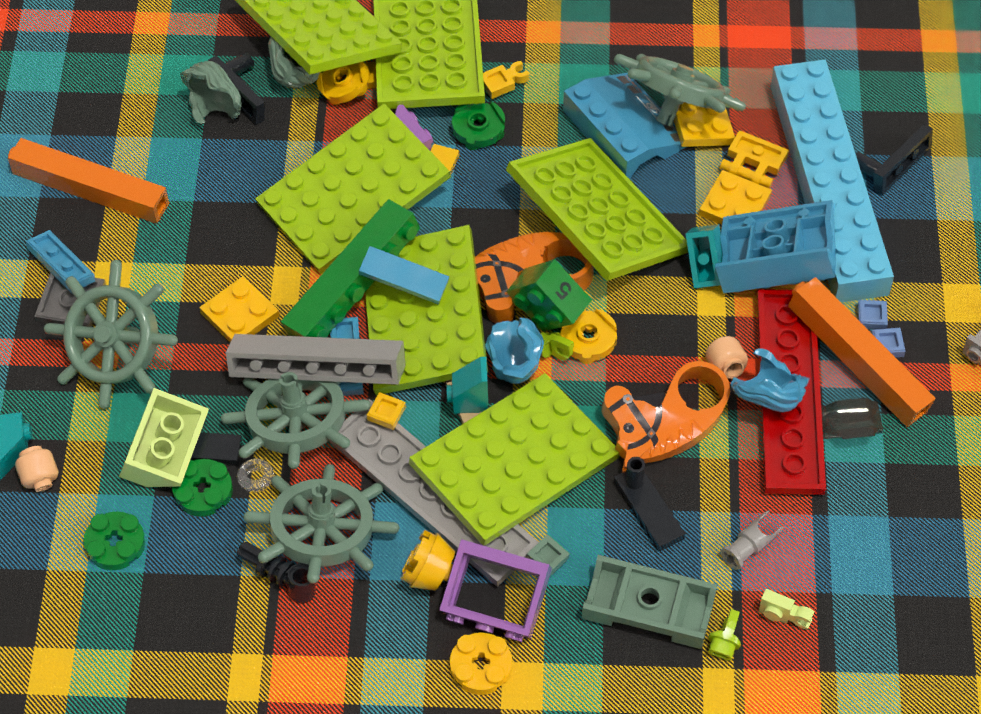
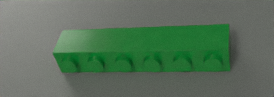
M388 199L281 320V324L288 336L327 338L332 329L345 318L347 312L356 302L362 299L367 289L376 281L359 274V269L369 246L399 256L400 251L409 241L415 238L420 230L414 213Z

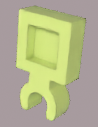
M765 589L759 607V612L764 614L769 620L781 621L786 624L788 621H792L798 627L808 630L815 611L808 607L794 605L795 600L769 589Z

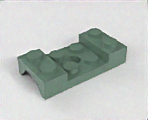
M598 555L587 600L583 604L582 619L612 626L614 621L672 636V642L702 649L718 584ZM651 593L657 596L658 602L649 605L644 603L641 597Z

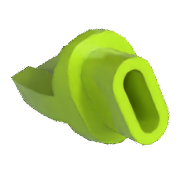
M558 332L552 334L541 333L544 340L542 357L547 358L553 355L557 359L565 361L573 355V341L560 336Z
M731 609L728 617L725 618L722 629L709 634L708 639L711 644L708 652L725 660H732L734 651L738 650L741 646L740 640L734 635L739 611Z

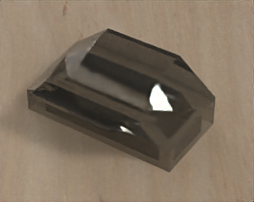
M870 399L838 400L821 408L824 439L871 437L883 431L878 402Z

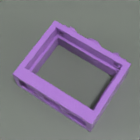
M461 539L440 611L447 614L446 620L463 625L464 621L468 620L475 622V628L481 631L493 633L495 628L505 631L504 637L522 642L523 637L531 639L552 567L546 563ZM470 557L538 577L523 626L456 606Z

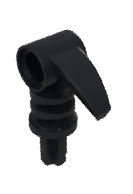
M242 542L236 552L237 556L255 566L256 575L261 578L268 576V580L271 582L276 581V584L280 587L288 585V594L295 602L306 603L314 598L317 583L311 584L307 580L308 564H295L292 561L286 562V558L283 556L275 557L267 563H261L258 560V554L263 550L249 542Z

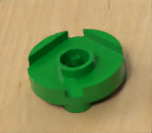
M490 101V104H464L456 108L455 115L452 117V131L456 139L465 144L467 149L477 150L481 147H487L504 137L505 115L496 103ZM476 120L480 123L485 122L482 126L474 125Z
M210 459L190 460L181 486H173L172 490L176 502L182 507L183 511L193 516L204 517L216 513V509L222 505L225 507L229 503L233 493V485L227 467L223 463ZM200 483H207L210 488H205L204 492L200 493L196 486Z
M116 511L97 514L91 519V524L87 527L84 534V548L88 557L98 567L105 570H121L130 566L129 562L133 561L136 557L138 559L142 555L146 540L143 528L136 516ZM112 536L123 538L122 541L116 542V546H111L110 541H108Z

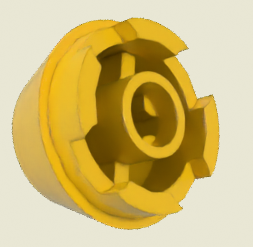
M424 530L419 536L420 544H417L408 556L402 570L404 573L400 579L409 583L411 588L436 591L443 580L447 582L453 567L451 563L455 550L438 533L434 535Z

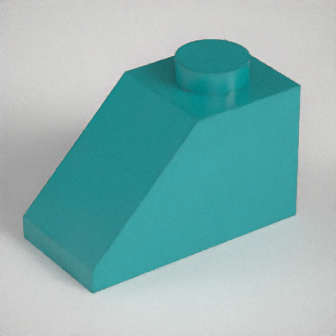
M719 224L694 227L686 233L694 288L721 285L715 268L716 263H722L723 257Z
M479 357L452 373V385H447V403L453 402L454 414L481 413L488 409L486 357Z
M22 412L0 415V480L15 466L19 453L28 448V440H32L31 424L25 423Z

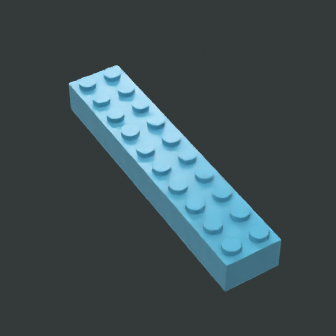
M826 59L774 66L770 87L805 204L833 200L836 268L835 278L827 279L831 293L840 302L889 296L894 275Z

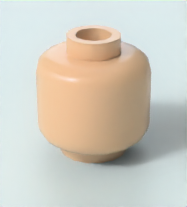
M720 337L714 340L706 350L707 362L720 368L728 379L741 375L747 366V354L740 342L734 337Z
M33 446L21 451L15 463L22 486L28 489L35 488L36 492L51 488L53 486L52 482L59 474L53 454L48 449H42L41 446Z

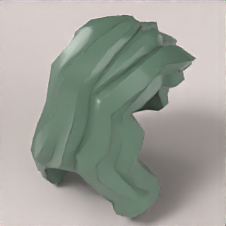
M270 37L268 48L272 73L281 86H286L288 89H298L306 84H312L318 79L319 73L309 75Z
M205 61L194 64L190 69L180 73L182 82L190 90L189 103L192 107V115L198 124H205L203 118L210 111L226 112L231 119L238 117L242 106L240 93L220 65L213 61Z

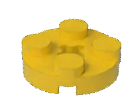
M363 61L323 71V73L320 72L317 79V87L322 95L333 105L348 102L367 92L369 69ZM346 74L347 77L343 81H340L342 80V76Z
M585 308L574 324L562 327L560 336L574 342L573 358L579 359L583 364H591L596 360L605 358L613 351L617 343V327L613 318L605 311L596 308L595 311H586ZM593 331L595 334L593 338H585L583 332L591 333Z
M473 633L461 636L450 656L452 677L462 685V689L471 694L486 695L495 692L497 687L508 681L512 672V655L506 641L502 637H496L489 633ZM478 658H485L490 664L484 665V669L480 670L473 661L478 660Z

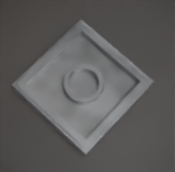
M52 273L49 275L34 317L36 322L64 324L71 306L77 299ZM95 278V282L83 287V289L88 291L92 288L106 285L105 279ZM87 314L83 326L92 327L93 320Z

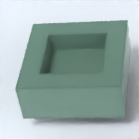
M547 534L527 553L526 558L549 564L552 567L551 576L569 559L570 553Z

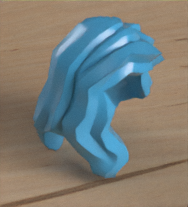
M519 318V321L514 320L513 322L502 321L493 325L491 334L487 337L485 347L492 360V369L496 377L512 384H520L527 381L538 369L544 340L535 324L528 318Z
M756 349L754 354L761 356L760 372L756 377L747 381L733 377L731 388L738 397L745 401L758 404L773 411H791L802 401L806 392L805 387H807L810 378L800 374H791L786 364L778 361L772 352L766 349Z

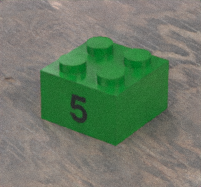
M555 259L525 268L506 291L512 298L513 303L531 318L536 328L543 332L574 324L592 301Z

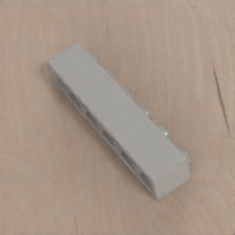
M235 334L226 351L229 377L279 379L282 374L293 372L297 375L298 380L399 384L406 366L403 341Z

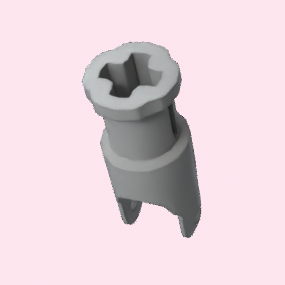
M769 510L759 515L738 534V539L734 543L721 549L722 559L729 567L740 570L744 565L743 562L750 555L758 554L782 531L784 526L780 527L772 535H765L760 531L758 522L770 512Z

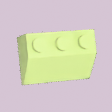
M153 388L119 477L145 487L181 486L209 409Z

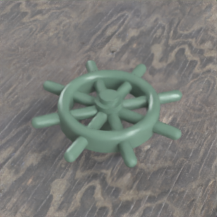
M617 54L614 57L616 64L629 69L627 75L630 79L639 80L646 86L663 94L665 100L656 119L662 124L666 125L667 122L668 126H673L678 108L684 102L704 108H711L718 113L724 112L726 106L737 111H743L746 108L745 102L728 96L730 94L729 87L721 85L715 79L688 66L644 54H638L636 60L622 54Z
M113 260L110 264L109 285L98 286L85 291L75 277H68L66 285L77 300L71 306L64 324L48 323L44 326L45 333L63 336L65 350L71 362L57 377L58 383L62 385L68 383L78 372L84 377L100 383L99 407L101 409H107L110 406L112 384L124 383L136 378L144 391L151 394L153 388L156 387L144 370L153 359L157 345L175 346L178 343V338L175 335L158 333L157 320L150 306L164 292V287L161 284H155L141 296L130 288L120 286L122 263L119 260ZM104 299H107L106 318L95 305ZM119 299H121L130 308L117 320ZM87 314L96 324V327L83 326ZM137 318L139 321L140 331L136 327L127 326ZM82 338L94 339L95 341L84 351ZM133 343H139L134 356L126 347V344L134 345ZM103 350L102 369H100L91 360ZM115 351L126 365L117 371H113Z
M286 372L279 379H268L263 383L254 378H244L243 384L253 391L246 403L245 411L224 413L220 418L223 424L247 422L253 439L240 448L239 456L241 458H248L260 447H264L277 453L288 454V466L291 469H296L300 465V453L316 449L328 441L343 449L348 448L350 440L339 433L346 413L367 411L371 408V402L367 399L344 401L342 390L339 387V384L342 382L298 380L295 373ZM302 390L312 391V392L309 393L307 396H305V394L302 392ZM324 396L331 401V403L315 404ZM269 402L278 407L264 409ZM318 415H327L323 421H320L319 419L314 417ZM275 420L267 428L260 422ZM306 426L311 428L301 432V429L305 428ZM285 427L289 428V433H279Z
M327 464L324 467L322 479L306 480L290 486L282 477L278 475L273 476L271 483L281 494L274 501L271 511H247L243 516L244 521L247 523L270 525V533L274 544L258 554L259 562L267 563L283 553L286 557L297 563L309 565L307 580L311 584L318 582L321 567L339 565L351 559L363 570L371 571L374 564L362 551L369 543L372 532L396 534L400 529L399 524L396 522L373 520V512L369 500L381 494L383 486L380 483H375L360 492L347 483L334 480L335 467L332 464ZM331 500L341 502L342 504L334 507ZM297 507L304 515L287 513L292 508ZM351 511H354L359 519H349L341 517L345 516ZM284 526H295L302 528L298 529L292 534H289ZM339 530L355 532L353 535L347 538ZM310 536L313 538L312 545L302 543L303 540ZM328 539L335 543L334 545L324 546L325 541Z

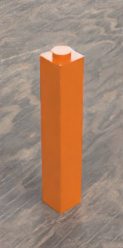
M20 138L16 146L12 147L8 154V161L14 175L155 224L159 222L169 205L166 187Z
M816 277L807 283L804 281L799 283L793 289V297L788 306L906 427H909L928 412L936 398Z

